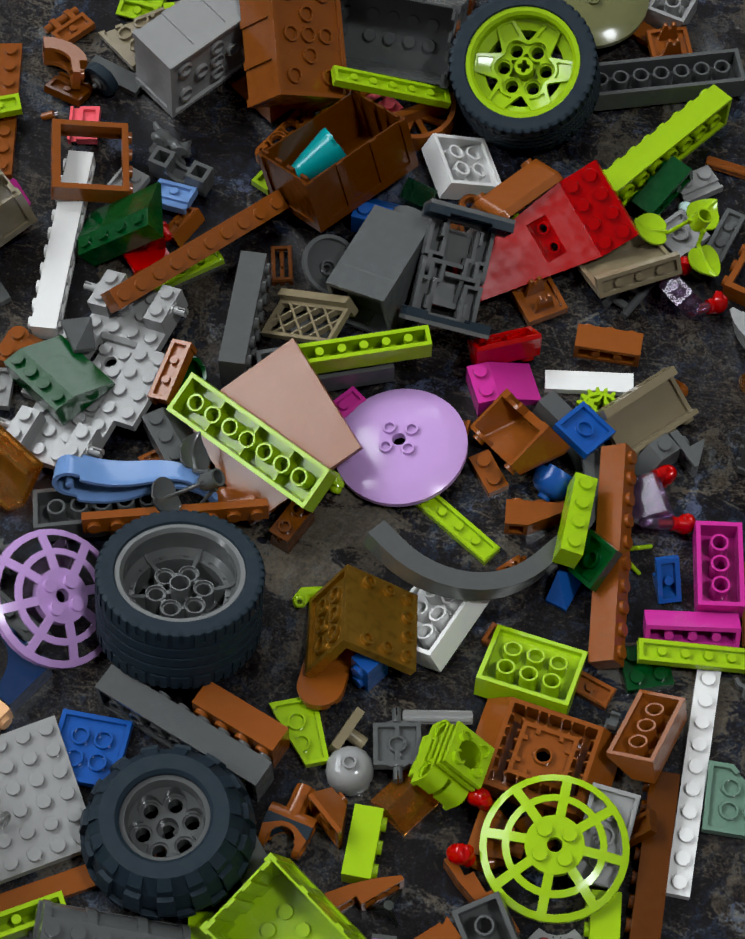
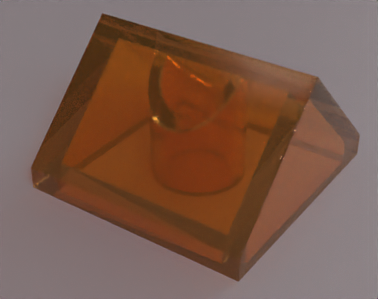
M403 770V783L399 784L398 775L397 784L393 783L392 780L370 801L374 807L384 808V817H387L388 821L403 836L439 804L433 798V794H428L418 785L413 786L410 783L412 779L408 776V770Z

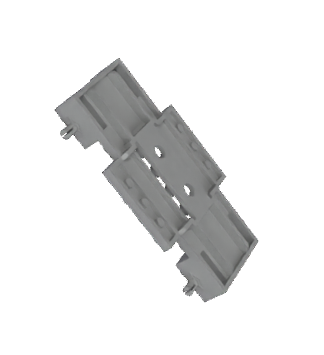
M107 269L97 284L85 281L84 290L93 292L87 304L92 312L89 317H92L95 351L100 345L98 355L91 362L115 383V386L64 426L22 389V396L34 400L36 403L33 408L22 405L12 420L0 417V427L7 429L0 440L7 454L54 470L58 458L67 454L82 457L83 454L95 458H103L105 450L102 448L116 426L136 431L142 421L141 416L147 413L152 404L147 395L165 356V353H162L161 350L181 317L186 318L189 313L187 309L188 303L182 289L163 284L159 292L150 291L111 314L100 295L128 279L127 275ZM61 327L58 336L62 335L68 340L63 327ZM95 351L82 352V354L90 360ZM109 360L117 361L114 366H105Z

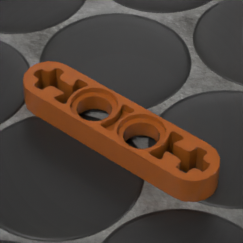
M296 109L256 148V162L260 164L257 153L262 149L266 150L272 146L274 140L287 136L286 134L289 132L286 131V128L290 126L299 128L314 118L313 112Z

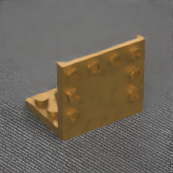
M347 564L309 600L304 675L314 678L330 662L337 659L339 654L346 648L412 675L416 671L418 595Z

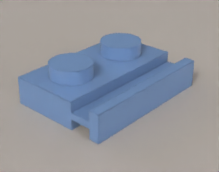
M160 178L158 182L161 183L162 209L186 215L187 208L191 207L198 195L197 187Z

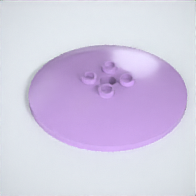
M394 389L376 394L362 402L345 418L363 449L339 465L337 470L346 486L352 492L371 503L388 507H405L426 502L445 491L456 480L464 467L468 454V437L464 422L458 412L448 402L426 391ZM398 438L405 439V442L401 445L394 444V441Z

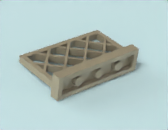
M281 288L277 294L281 300L260 333L263 337L291 340L293 338L296 342L303 343L335 339L347 319L355 317L359 310L350 296ZM285 307L291 309L288 312L281 315ZM301 311H308L307 313L297 317V314ZM319 313H325L323 316L317 319H314L313 317ZM341 315L337 320L331 321V318ZM294 317V320L286 324L283 323L288 318ZM308 319H311V322H309L308 324L302 327L300 326V323ZM328 321L329 324L320 329L317 328L318 325ZM280 323L281 327L271 331L273 326ZM297 325L298 329L294 330L291 333L286 332L287 330ZM312 328L315 330L308 335L303 334ZM331 330L327 338H321V335Z

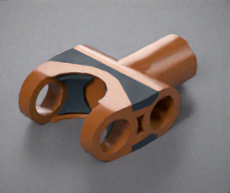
M297 783L287 806L272 801L265 814L258 836L263 847L266 846L268 840L270 841L273 836L281 833L288 834L294 840L291 858L296 861L301 858L313 838L319 821L307 815L309 810L308 795L316 792V790L304 783Z

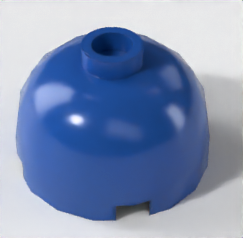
M550 463L548 467L543 464L535 469L532 482L534 488L539 492L537 496L541 500L559 502L565 501L567 487L572 477Z

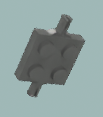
M396 707L391 709L392 720L385 723H373V770H393V783L397 784V775H399V784L403 783V770L411 769L418 755L421 743V722L402 720V709L397 707L396 715Z

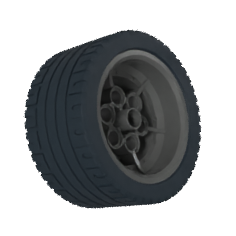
M188 510L154 512L148 516L144 515L140 519L136 518L130 521V523L122 526V529L119 528L103 545L95 565L96 634L104 654L114 663V666L121 669L126 675L129 674L135 680L139 679L142 683H149V685L155 687L160 686V688H198L201 685H209L210 682L216 683L220 679H225L230 674L238 671V668H241L245 661L247 662L251 658L261 637L265 566L259 549L251 541V538L247 534L245 535V532L240 528L237 529V526L234 524H229L227 520L219 519L218 516H211L209 513H199V511L194 510L192 512Z

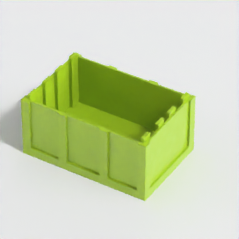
M272 852L264 858L265 862L210 920H206L199 927L206 935L211 936L213 939H367L290 858Z

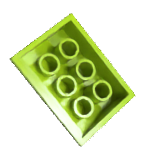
M497 624L476 675L474 695L487 699L514 697L568 715L588 652Z

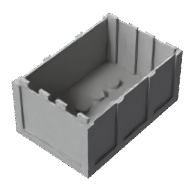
M181 0L169 9L167 8L161 12L159 16L140 29L133 30L132 37L135 42L134 51L137 75L135 81L172 118L244 68L245 56L243 35L239 22L241 21L239 0Z

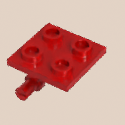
M163 221L164 237L122 254L134 274L170 254L166 248V241L171 240L173 234L169 231V225L165 221Z

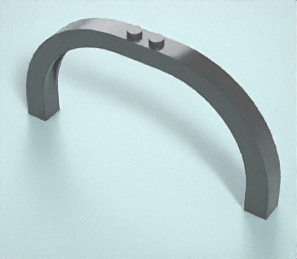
M552 390L537 402L532 413L542 422L544 421L553 428L555 423L573 409ZM569 445L570 449L567 453L572 460L575 471L598 479L588 527L589 531L597 517L600 453L597 449L584 460ZM385 520L370 530L363 542V545L384 566L404 581L431 594L456 600L482 601L506 597L529 587L546 573L551 575L559 566L558 563L552 562L557 535L525 561L513 567L492 572H469L435 562L409 545Z

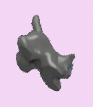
M154 121L153 129L156 132L151 133L153 143L148 150L150 156L157 145L176 152L177 159L186 166L184 159L190 158L192 155V141H179L169 131L162 129L157 121Z

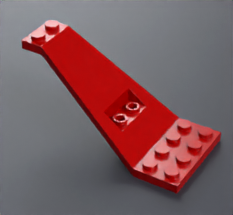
M597 159L558 182L513 220L516 221L512 234L505 236V238L495 236L486 279L482 286L483 292L480 302L528 284L530 279L535 281L538 276H541L543 279L600 258L640 235ZM542 224L547 226L546 232L541 230ZM553 243L558 245L557 251L552 249ZM453 267L447 272L458 274L459 268Z

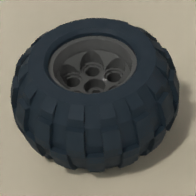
M175 744L173 749H159L158 745L141 748L142 754L131 759L124 756L110 767L111 773L103 780L99 778L88 796L89 802L80 820L81 852L88 873L97 888L119 908L138 913L141 917H146L147 919L161 920L162 917L183 919L196 915L197 911L208 906L214 907L228 896V892L235 884L241 882L249 868V862L255 849V814L245 786L239 777L227 770L226 764L209 753L206 755L196 753L193 747ZM174 806L182 807V810L178 813L170 812ZM150 812L158 813L154 819L146 818V815ZM191 823L199 824V827L195 830L187 829V826ZM173 832L174 837L166 839L165 834ZM142 835L150 836L146 842H139L138 838ZM183 846L191 847L183 853L179 852ZM159 852L167 854L166 857H155V855Z

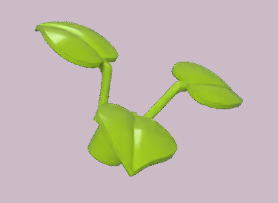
M701 199L690 203L686 209L688 219L669 230H666L667 226L664 219L654 213H646L634 219V224L640 233L639 236L652 245L664 244L667 240L666 234H671L689 224L693 231L700 232L696 243L697 248H692L688 253L689 264L694 270L710 277L719 276L721 267L717 252L710 245L701 246L706 231L716 229L719 223L717 199Z

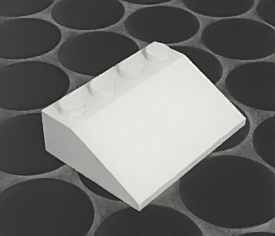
M413 586L410 592L418 595L416 663L441 672L490 600H456L431 594Z

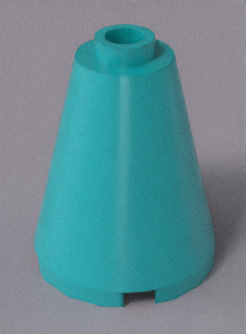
M324 127L291 166L295 168L299 178L300 174L303 173L311 180L347 155Z

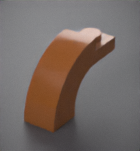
M43 36L42 56L44 65H53L64 69L70 75L72 89H80V82L84 81V77H86L87 57L84 52L66 40Z

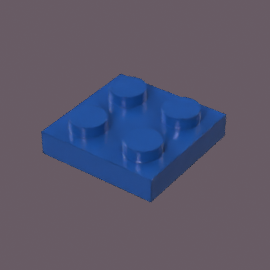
M584 401L555 423L552 428L584 460L613 437L616 432Z

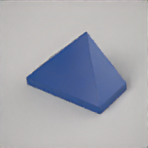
M563 566L557 572L545 602L566 612L582 582Z

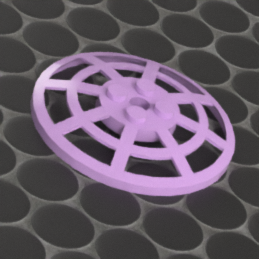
M39 529L29 532L14 540L0 555V582L5 567L18 573L14 586L15 601L1 604L0 600V634L2 638L23 659L34 665L58 670L74 668L85 664L103 651L99 645L89 654L79 658L77 643L90 637L96 630L95 614L87 608L88 595L95 594V584L85 586L83 580L78 575L82 566H84L95 582V569L86 560L88 551H90L97 559L99 551L85 539L65 530ZM47 535L64 536L81 544L78 553L64 548H52ZM33 538H38L43 550L30 556L24 564L10 558L14 551L22 544ZM55 555H64L74 559L71 569L59 568ZM46 557L50 570L40 575L30 569L37 560ZM26 577L35 584L32 597L23 599V583ZM57 591H61L64 594V602H60L57 599ZM35 607L38 614L43 618L39 627L31 620L26 608ZM18 611L24 625L34 634L27 646L22 644L14 635L6 622L4 614ZM83 616L92 624L85 632L76 636L74 621ZM52 624L65 625L67 638L51 636L47 632ZM42 640L53 645L68 646L69 660H52L36 654L35 651Z

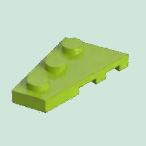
M299 697L269 703V707L277 721L289 728L290 743L305 768L327 764L329 756L319 710L306 707Z

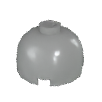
M348 745L335 750L327 760L325 774L328 784L337 793L340 791L345 796H354L368 789L373 779L374 770L372 760L366 751L359 747Z

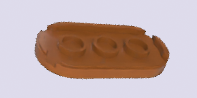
M346 648L339 654L337 659L330 662L314 678L304 675V658L297 681V695L306 707L313 710H326L331 705L338 704L342 700L351 673V657L356 652Z

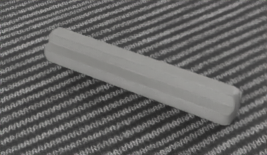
M403 710L402 720L421 722V724H435L442 720H448L451 724L455 725L458 721L464 725H471L473 723V712L470 710Z

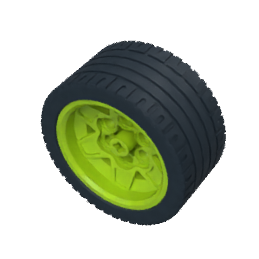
M487 0L488 2L482 3L478 9H474L472 14L467 16L466 21L461 24L460 30L457 31L456 38L453 39L452 48L450 49V81L466 121L486 142L492 143L495 147H501L506 151L536 153V151L542 152L545 149H552L556 145L563 144L564 141L571 139L572 135H576L578 130L584 127V123L589 120L590 114L594 111V106L597 104V98L600 93V67L591 29L586 24L585 19L581 18V14L564 0ZM500 47L502 48L501 53H495ZM555 49L559 52L562 59L551 57ZM515 51L523 52L520 57L512 56ZM536 53L544 54L541 59L533 58ZM504 67L510 69L507 74H501L500 70ZM545 71L552 73L548 78L541 77V74ZM487 77L498 81L492 91L488 86ZM560 83L557 90L549 97L547 87ZM510 86L518 87L517 91L513 93L507 90ZM531 88L539 89L538 93L534 95L529 94L528 91ZM522 98L528 107H517L511 104Z

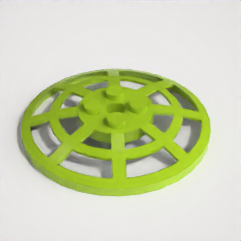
M549 774L525 779L510 787L495 801L486 815L481 829L479 852L483 873L491 890L494 893L497 891L502 893L508 908L524 918L539 923L565 924L591 916L608 904L614 897L626 875L629 864L630 844L628 832L621 814L603 792L584 780L567 775ZM542 781H562L560 794H546L529 800L522 788ZM572 784L591 791L607 807L594 813L586 804L570 797ZM513 794L521 806L510 816L504 830L490 828L492 819L499 807ZM558 802L556 815L542 817L535 808V805L540 803ZM568 804L580 809L588 818L576 824L565 817ZM526 811L533 821L527 833L512 831L516 821ZM611 816H614L621 833L622 856L607 852V836L601 822ZM594 826L599 836L600 850L585 846L583 833ZM487 838L502 840V854L508 870L496 879L488 861ZM550 840L560 841L562 844L561 850L558 852L550 851L547 847ZM510 841L524 844L526 857L515 865L510 855ZM583 856L598 860L595 868L585 880L577 870ZM605 862L620 866L611 887L601 898L596 900L589 886L599 877ZM532 866L536 871L543 874L541 888L527 881L521 873ZM568 874L575 884L574 887L568 889L551 890L553 877ZM514 879L525 890L539 896L537 911L520 905L508 896L501 887ZM580 893L588 905L582 910L568 914H546L549 898H567Z

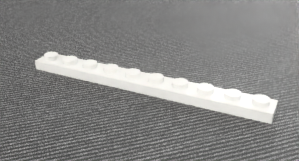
M697 669L666 889V896L689 900L721 671Z

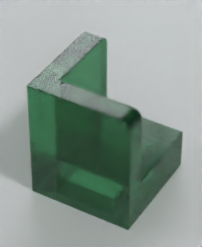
M408 177L400 196L423 207L425 202L435 198L438 190Z

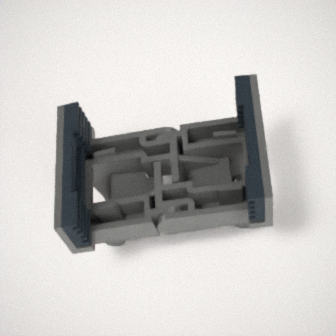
M431 198L424 203L421 214L422 217L429 219L409 305H400L398 317L488 340L491 327L476 323L483 292L482 286L486 279L495 236L505 238V236L512 234L516 220ZM453 223L470 229L462 232L451 229L450 224ZM446 265L459 268L458 274L445 271Z

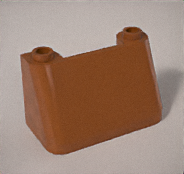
M507 388L470 426L476 433L473 437L482 446L486 443L506 462L504 467L512 475L516 472L522 475L564 455L570 449L569 445L549 425L534 415Z

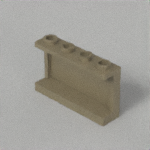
M674 366L661 369L596 411L616 431L613 437L610 438L613 445L627 443L636 452L638 457L641 450L665 433L669 435L677 430L676 427L682 424L684 426L694 420L693 416L698 414L699 411L697 408L692 409L682 393L674 378L678 374Z

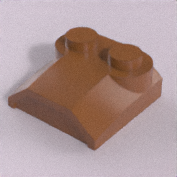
M23 326L12 327L0 343V367L6 368L3 361L20 348L44 340L29 334L28 330Z

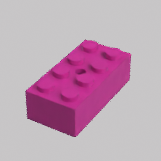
M696 521L692 532L694 612L738 613L739 618H742L745 609L742 522Z

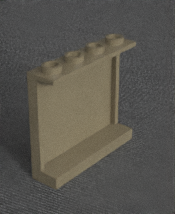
M639 235L600 258L575 266L600 299L683 274L680 254L677 251L669 253L663 245L649 244Z

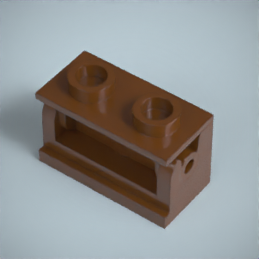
M291 501L269 529V532L272 533L270 543L289 554L315 521L314 511L311 513L294 501Z

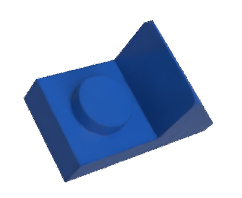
M678 555L654 557L655 573H652L658 603L665 604L682 601Z

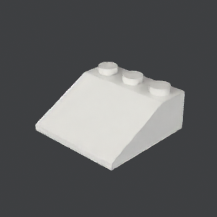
M433 133L421 148L439 199L459 200L467 194L478 195L481 192L486 194L501 184L484 138Z

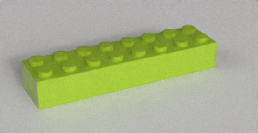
M715 84L708 89L702 90L696 99L690 100L681 111H676L666 123H661L656 131L651 135L647 134L641 143L636 147L632 146L627 154L622 158H617L612 166L607 170H603L624 207L632 201L633 195L638 190L641 191L644 188L648 178L651 175L654 176L659 171L660 165L665 160L668 161L673 155L682 161L727 124L732 98Z
M193 372L190 373L166 408V410L195 431H200L201 435L311 513H313L338 477L337 473Z

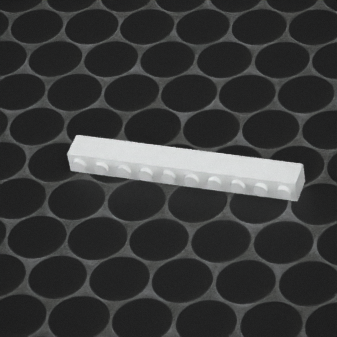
M69 150L67 158L63 160L64 174L61 175V182L92 184L96 167L94 152ZM55 200L56 210L53 209L51 215L53 224L52 227L48 228L49 242L44 246L45 260L40 264L41 279L36 282L37 297L32 300L33 315L28 318V329H31L32 335L40 339H50L58 336V332L62 327L61 320L64 318L78 252V236L83 228L88 204L86 201Z

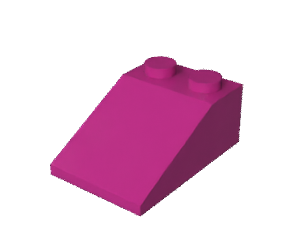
M484 362L466 367V383L477 417L506 388L525 406L537 404L541 399L530 365L527 363Z

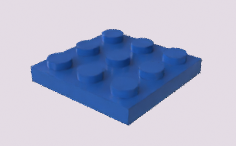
M69 709L62 710L58 727L78 785L93 788L99 778L103 780L111 773V765L126 755L134 726L133 721Z

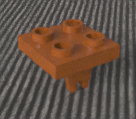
M672 22L671 26H668V23H664L662 29L646 30L645 36L650 57L693 53L686 26L676 27V23Z
M538 276L535 281L530 279L528 284L510 290V295L528 326H533L568 312V306L551 276L543 279L541 276Z

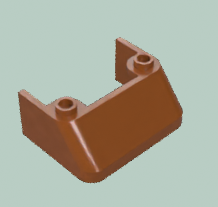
M529 158L520 165L522 169L487 194H484V192L478 194L473 199L475 203L470 208L511 219L564 178L558 171L540 160Z

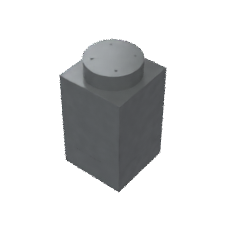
M374 205L326 281L329 294L350 296L359 310L356 316L349 317L344 325L368 333L401 329L407 319L398 317L401 304L409 305L429 219L421 216L422 211L406 205L396 206L393 210Z

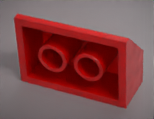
M527 326L491 334L488 340L479 337L468 339L471 365L484 362L513 363V361L520 359L521 361L533 360L534 356L540 355L541 333L533 327Z

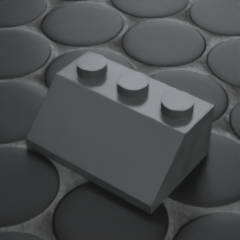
M165 407L141 416L143 429L159 459L182 463L179 456V447L187 436L195 433L193 429L166 410ZM209 458V465H211V464H213V463H212L211 459Z

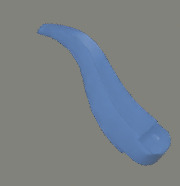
M67 454L59 457L56 461L52 486L61 494L77 497L79 502L108 504L125 502L150 495L152 484L159 477H167L174 483L175 489H183L196 484L200 474L193 473L192 468H186L182 463L175 461H117L83 454L82 457ZM199 487L190 490L203 497L209 492L201 490ZM214 492L208 500L210 502H218L217 492Z

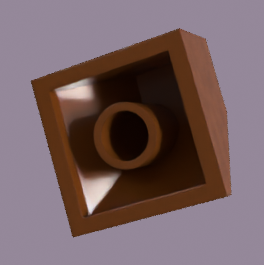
M333 787L312 792L308 795L309 813L312 817L319 820L318 824L339 850L343 846L348 801L340 791L337 793Z

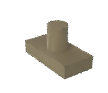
M356 707L327 748L328 752L332 754L335 750H339L345 741L361 749L369 738L355 729V726L365 713L362 709Z

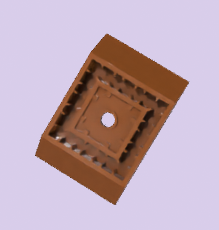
M514 697L487 699L475 733L495 748L482 784V788L487 789L493 798L498 799L510 787L525 779L549 774L567 775L584 780L591 785L595 782L612 787L618 766L607 757L606 752L615 735L605 727ZM546 752L550 759L546 762H541L537 759L536 754ZM542 781L522 788L529 800L546 794H560L562 781ZM572 784L570 797L587 805L591 791ZM513 794L505 800V802L521 806ZM558 802L540 803L535 805V808L537 810L543 809L546 816L556 815ZM568 804L565 817L578 824L583 821L585 813L575 806Z

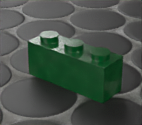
M672 155L668 161L665 160L660 165L659 171L654 176L651 175L648 178L644 188L641 191L638 190L633 195V211L640 216L646 213H654L660 216L693 179L692 169Z

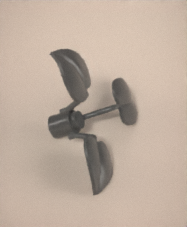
M200 431L187 436L179 447V456L182 464L186 468H192L193 473L201 474L197 479V483L176 491L174 483L169 478H157L152 484L151 497L159 512L165 510L167 512L171 510L179 511L181 509V501L177 495L198 487L201 490L209 491L199 503H209V497L218 491V487L224 485V473L219 468L212 470L208 468L209 457Z

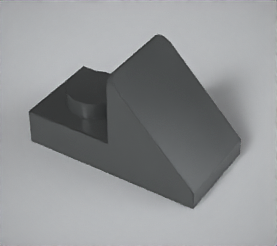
M675 430L669 436L681 448L678 460L693 478L698 471L705 439L690 446L686 436L681 435L678 430Z

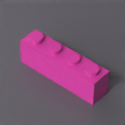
M644 610L642 632L643 638L739 648L741 624L738 613Z

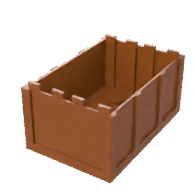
M239 0L241 21L239 22L243 35L245 56L243 64L247 77L248 108L271 107L319 112L348 95L349 89L333 86L331 77L333 65L347 67L340 0Z

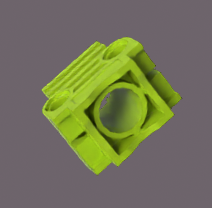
M448 720L437 722L432 725L429 734L422 737L418 755L408 774L412 779L410 783L413 786L418 785L428 794H433V798L443 805L442 808L444 810L457 807L466 799L469 791L473 792L475 788L477 790L481 789L495 748L460 721L456 725L451 724Z

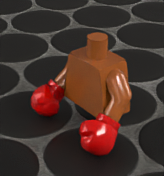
M481 787L478 790L475 788L473 792L469 791L466 797L467 803L480 809L468 844H452L446 849L447 859L452 864L471 867L479 872H483L479 852L480 833L485 817L491 806L495 803L489 791ZM500 809L497 810L493 817L490 828L505 829L509 819ZM487 838V856L491 870L503 867L505 862L502 854V840ZM510 841V855L522 859L524 844Z

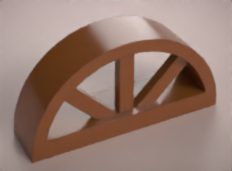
M453 92L449 93L451 105L448 109L420 103L394 112L406 118L409 131H411L413 125H416L421 134H411L415 151H422L421 148L433 133L450 135L453 131L456 116V100ZM449 113V116L446 119V121L437 118L439 116ZM423 122L439 127L428 132Z

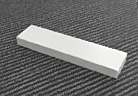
M545 370V393L554 390L556 393L587 394V389L595 392L596 387H599L601 392L608 388V394L615 392V396H621L634 387V373Z

